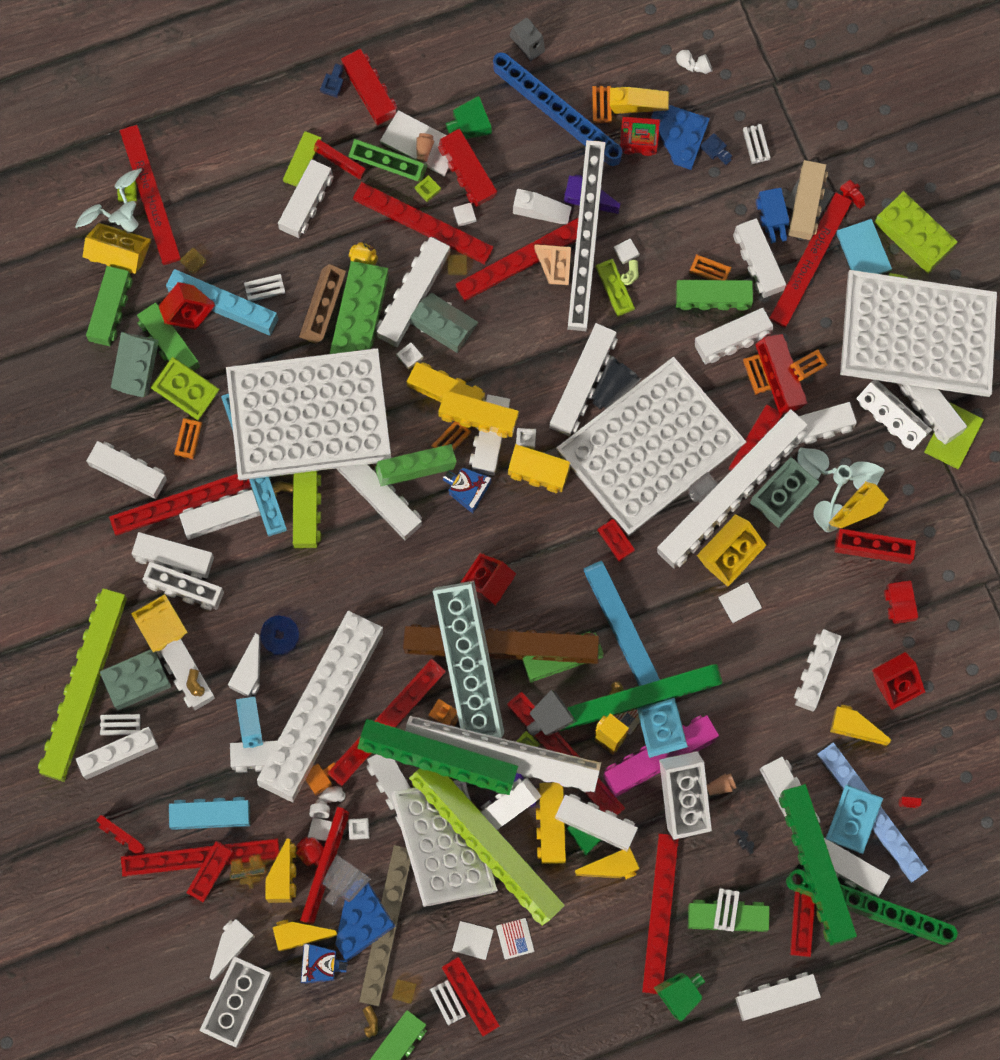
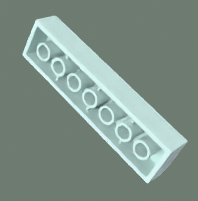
M474 581L436 587L433 590L460 728L501 738L504 734V728Z

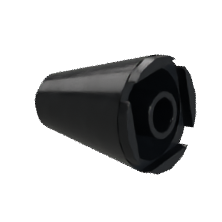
M611 356L592 395L593 404L600 410L603 407L607 409L641 380V377Z

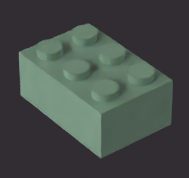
M790 457L752 497L750 503L779 528L817 488L819 481Z
M152 650L100 671L117 711L171 688L156 651L153 652Z

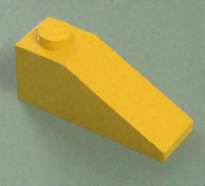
M633 87L610 88V107L614 114L669 110V92Z
M865 481L831 519L829 524L837 528L853 524L881 511L889 499L876 484Z
M841 705V707L837 706L835 709L830 732L886 746L890 743L891 739L860 713L852 710V707Z
M629 847L628 851L621 850L575 870L576 876L625 877L627 880L637 875L636 871L639 870V867Z
M288 920L277 922V926L273 927L280 952L337 936L336 930L295 922L288 923Z

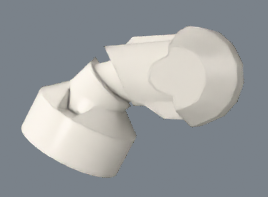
M682 50L676 56L678 64L691 72L696 71L707 74L713 71L706 54L698 57L697 62L694 61L689 50Z
M342 787L326 788L323 794L318 796L320 799L310 806L309 815L317 819L328 818L330 807L327 806V803L342 802L345 799L346 795L342 791Z

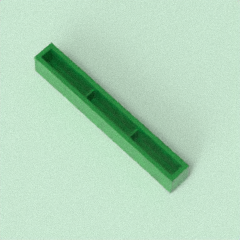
M366 719L358 744V749L364 752L374 753L386 759H393L406 765L416 766L422 770H429L441 776H448L461 782L477 785L480 788H487L499 794L510 795L518 769L517 765Z
M806 784L783 790L779 797V803L781 808L785 809L787 815L785 816L787 826L791 827L793 833L791 835L792 842L798 848V860L805 869V881L811 886V899L813 903L817 904L819 910L817 911V917L820 923L823 922L825 928L823 930L824 938L830 943V946L853 940L857 935Z

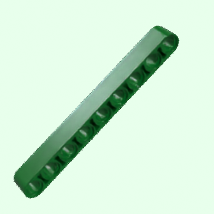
M718 664L709 665L567 707L577 722L560 731L601 720L603 716L608 717L609 714L613 716L636 710L637 708L720 685L723 681Z
M794 870L786 878L788 888L811 897L810 892H812L810 884H807L805 881V871ZM798 876L801 879V884H795L792 877ZM840 884L848 911L941 945H947L957 938V929L951 924ZM849 896L855 897L856 905H852L849 902ZM868 903H872L875 906V912H871L868 909ZM887 910H891L894 913L893 919L887 916ZM906 916L912 919V926L905 922ZM924 923L931 926V932H927L924 929ZM943 930L950 933V939L944 938Z

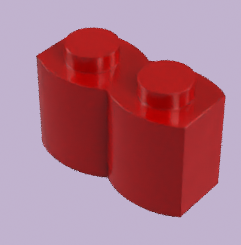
M911 581L888 584L887 589L884 590V597L890 604V608H888L889 620L892 619L893 624L917 621L918 612Z

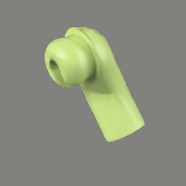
M630 260L629 271L621 276V280L625 285L632 284L639 277L637 260Z

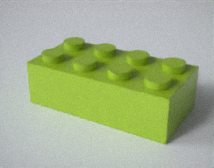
M904 191L877 216L875 224L928 274L954 250L957 241Z

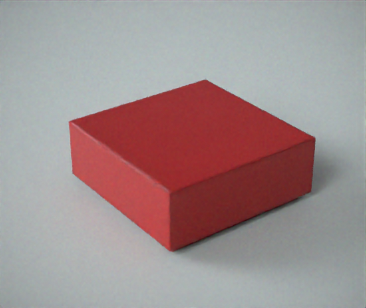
M902 796L899 798V806L918 808L921 806L922 798Z

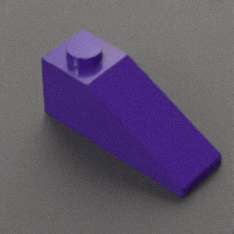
M569 175L564 203L580 206L583 176ZM600 190L599 210L619 214L620 204Z

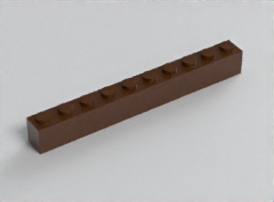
M419 624L405 626L403 643L405 654L446 656L440 626L430 625V627H422ZM496 628L484 630L489 658L523 660L526 656H535L532 660L598 664L600 640L599 636H596L594 633L576 635L574 632L557 634L555 631L537 633L535 630H526V632H518L516 629L499 631Z

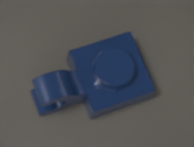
M336 63L332 75L326 73L320 88L321 93L338 98L344 83V79L340 78L343 73V65Z
M714 133L701 144L700 148L712 160L718 157L725 165L732 161L730 159L732 155L725 150L727 145Z

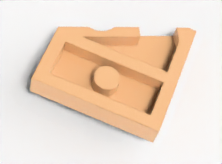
M534 245L548 283L569 285L571 247Z

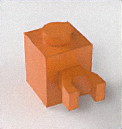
M438 699L429 713V719L437 723L455 727L459 721L457 709Z
M332 763L324 770H322L319 764H313L305 781L315 796L332 786L328 779L330 775L327 772L335 763Z

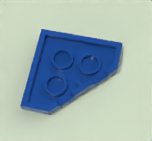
M669 105V110L653 111L651 119L660 120L659 136L665 148H667L671 160L675 165L692 170L710 118Z
M362 877L347 888L335 943L347 961L396 927L365 877Z

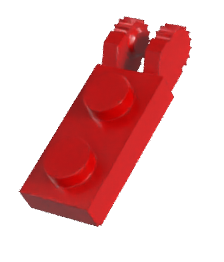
M100 815L96 820L100 824L98 828L107 834L111 831L116 835L114 839L122 845L128 843L129 850L137 855L144 853L145 848L138 840L104 816Z

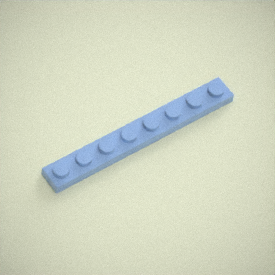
M834 742L817 754L843 790L847 784L871 793ZM880 806L872 830L912 883L928 870Z

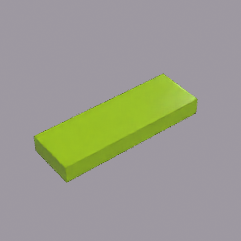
M304 131L285 173L283 182L295 187L298 186L311 159L313 160L316 155L314 145L318 139L322 141L321 137Z
M610 259L596 265L595 268L617 317L635 310L614 260Z

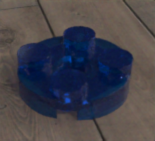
M276 615L264 622L260 639L263 646L273 654H286L292 651L299 642V630L291 618ZM278 630L280 632H285V634L283 635V639L281 640L279 638H275V636L277 635L276 631Z

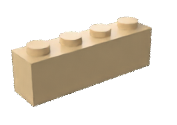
M804 160L788 236L810 240L813 234L816 235L818 224L815 223L816 217L820 216L821 206H818L819 200H823L825 189H822L823 182L826 183L828 172L825 171V164Z

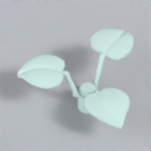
M142 169L130 171L116 182L115 188L119 189L124 201V205L120 209L109 214L101 209L102 206L100 204L94 205L83 212L75 228L78 229V227L85 226L95 220L99 214H104L109 217L108 220L110 222H116L117 225H121L127 233L135 230L139 225L132 216L136 203L134 201L127 202L124 188L135 181Z
M802 447L798 451V464L815 479H818L821 473L823 475L834 473L833 479L838 484L831 503L822 501L814 508V518L825 532H832L838 529L831 526L829 522L843 507L840 504H834L841 486L846 484L848 480H853V484L857 489L865 481L877 485L885 471L882 467L869 462H856L850 467L841 465L838 469L833 468V470L825 471L829 467V459L824 452Z

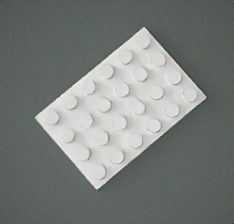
M459 780L453 781L470 800L466 783ZM419 789L398 790L391 794L423 907L491 894L497 891L492 870L489 866L480 860L479 855L472 848L467 846L461 835L456 833L452 825L440 816L439 811L426 800L424 794Z

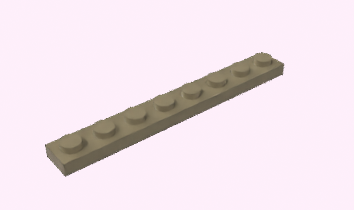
M394 845L381 903L397 927L411 861L407 848ZM396 927L372 943L359 1001L361 1003L375 1006L380 1005Z

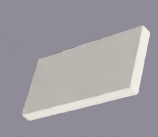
M398 110L382 136L380 143L406 157L416 160V138L419 137V133L433 135L435 142L427 162L423 163L428 164L427 168L446 176L450 169L447 163L449 161L446 156L441 155L438 144L440 139L447 135Z

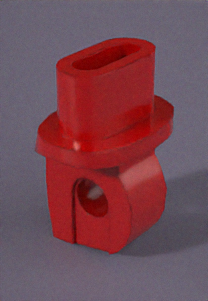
M849 180L840 187V190L844 193L843 196L851 199L859 209L865 206L864 197L859 191L860 186L858 184H854L852 180Z

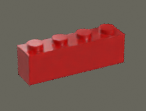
M359 49L341 58L343 69L375 124L378 126L394 118L398 107L394 99H390L387 95L389 92L386 85L380 83V76L375 68L372 69L370 66L371 60L367 53L363 54L362 50Z
M458 129L441 138L438 149L441 155L446 156L449 161L447 163L452 172L455 171L458 176L457 181L459 185L467 191L466 196L471 204L474 203L475 207H478L494 198L497 190L461 130Z
M783 334L762 338L755 345L779 414L787 413L790 409L792 411L801 409L807 404L806 395L802 390L798 379L799 376L794 373L796 371L795 368L790 367L794 362L790 356Z
M839 529L836 535L834 552L911 564L914 560L916 541Z

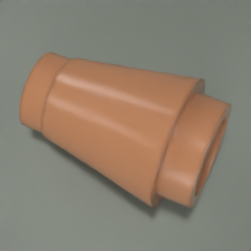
M419 133V137L416 138V160L427 162L435 142L433 135Z
M725 773L707 784L710 796L733 792L732 790L736 788L731 773L728 775Z

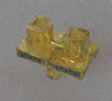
M260 854L249 857L250 867H243L242 858L231 860L230 879L247 877L240 879V884H248L249 889L254 888L253 882L260 881V876L253 875L266 873L267 870L266 863L263 864Z

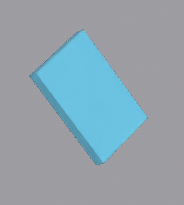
M872 219L836 231L851 270L880 275L892 270Z
M675 698L637 708L649 758L688 747Z
M846 784L826 839L863 854L883 798Z

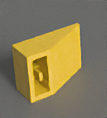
M165 594L131 613L153 652L163 650L167 644L180 640L187 633Z
M286 839L266 877L265 899L269 903L292 902V898H296V886L293 884V878H296V866L293 864V858H296V846L290 839Z

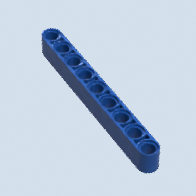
M497 53L494 56L493 69L497 75L583 145L586 146L587 140L605 142L603 161L608 165L616 166L620 163L622 149L616 142L505 53ZM504 62L505 65L499 66L497 63ZM517 73L520 76L512 77L511 74ZM528 84H531V85H533L534 87L531 88V89H528V88H526L525 86L528 85ZM540 96H546L547 99H546V100H541V99H539V97H540ZM554 107H559V108H561L562 110H560V111H554L553 108H554ZM573 118L575 122L569 123L567 119ZM588 130L590 133L583 134L581 131ZM612 152H614V153H616L618 156H617V157H611L609 154L612 153Z

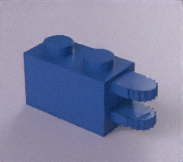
M776 188L759 192L758 199L755 200L757 210L761 211L760 224L761 227L765 228V232H768L770 243H775L776 236L774 231L777 230L780 232L781 240L787 241L785 229L788 228L789 218L782 189Z

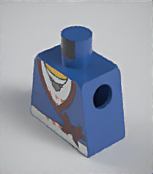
M462 468L458 475L448 470L443 478V481L451 485L449 495L471 513L475 511L491 484L490 477Z
M304 944L301 983L333 981L335 979V972H347V960H336L337 952L334 950Z

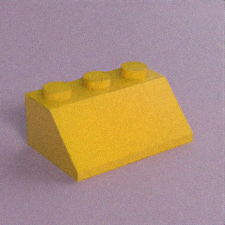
M98 223L85 238L83 258H87L91 262H99L136 274L143 264L151 239Z
M515 444L508 475L514 480L521 481L523 479L529 481V484L539 487L541 485L547 487V490L550 492L558 493V491L562 492L570 470V462Z
M735 514L697 556L710 572L726 586H729L767 545L749 521Z

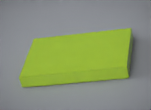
M171 357L151 386V389L197 420L200 419L220 390L174 357Z
M949 403L966 424L967 428L961 435L946 445L937 439L934 432L924 453L959 469L984 419Z

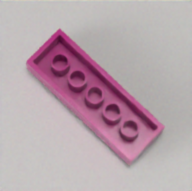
M700 715L691 720L689 726L685 727L682 725L688 747L649 758L647 747L644 746L640 749L639 754L634 756L632 753L624 757L621 764L617 765L614 763L608 766L603 779L610 792L615 797H618L661 773L660 759L698 752L716 742L719 735L708 716L702 718Z

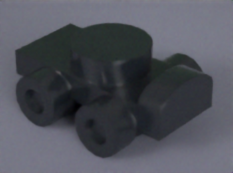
M741 829L733 832L735 836L738 835L739 837L737 842L742 850L746 849L749 855L753 854L754 843L752 841L748 842L746 839L748 832L741 831Z

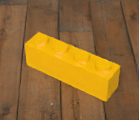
M416 362L407 380V387L439 402H442L445 390L481 401L485 399V393L481 388L468 386L462 379H453L449 377L448 373L442 370H433L429 364L424 362L421 364Z
M446 390L438 411L439 417H442L443 421H456L461 426L468 428L474 426L479 431L489 433V431L497 433L496 435L503 438L513 436L519 411Z
M609 714L608 717L603 716L598 722L597 729L595 730V741L614 755L625 741L629 728L612 714Z
M539 783V788L536 789L541 797L538 799L540 808H536V820H540V827L537 828V839H541V847H537V859H541V864L565 863L564 823L555 819L563 801V786L560 783Z

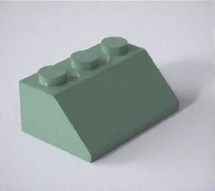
M433 293L424 298L410 316V322L413 326L456 353L460 351L478 324L476 320Z
M121 332L111 388L139 397L148 396L159 340Z

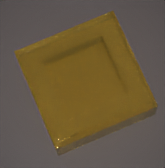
M194 248L180 259V262L193 275L207 262Z
M448 255V275H467V255Z
M397 979L392 999L411 1004L416 984Z

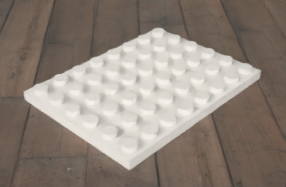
M849 270L840 375L990 397L992 394L997 292Z
M378 348L226 367L239 480L375 464L378 461L391 458Z
M672 357L559 445L556 450L564 460L570 462L572 470L623 531L630 536L739 450L746 441L680 363Z

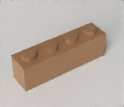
M330 264L322 269L299 336L300 338L315 344L323 340L346 271Z

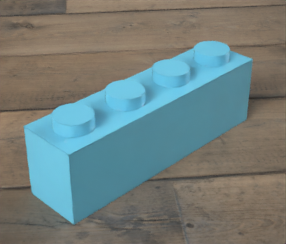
M235 797L233 801H225V798H215L213 802H205V799H194V803H186V800H174V804H169V828L171 830L250 826V802L245 800V797Z

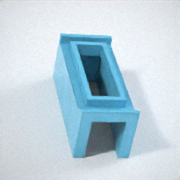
M255 696L236 699L243 748H254L263 745Z

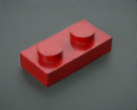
M614 519L598 528L597 531L618 561L635 552L634 547Z

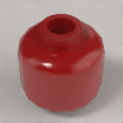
M306 836L296 845V856L306 866L312 864L317 866L324 847L315 837L308 838Z

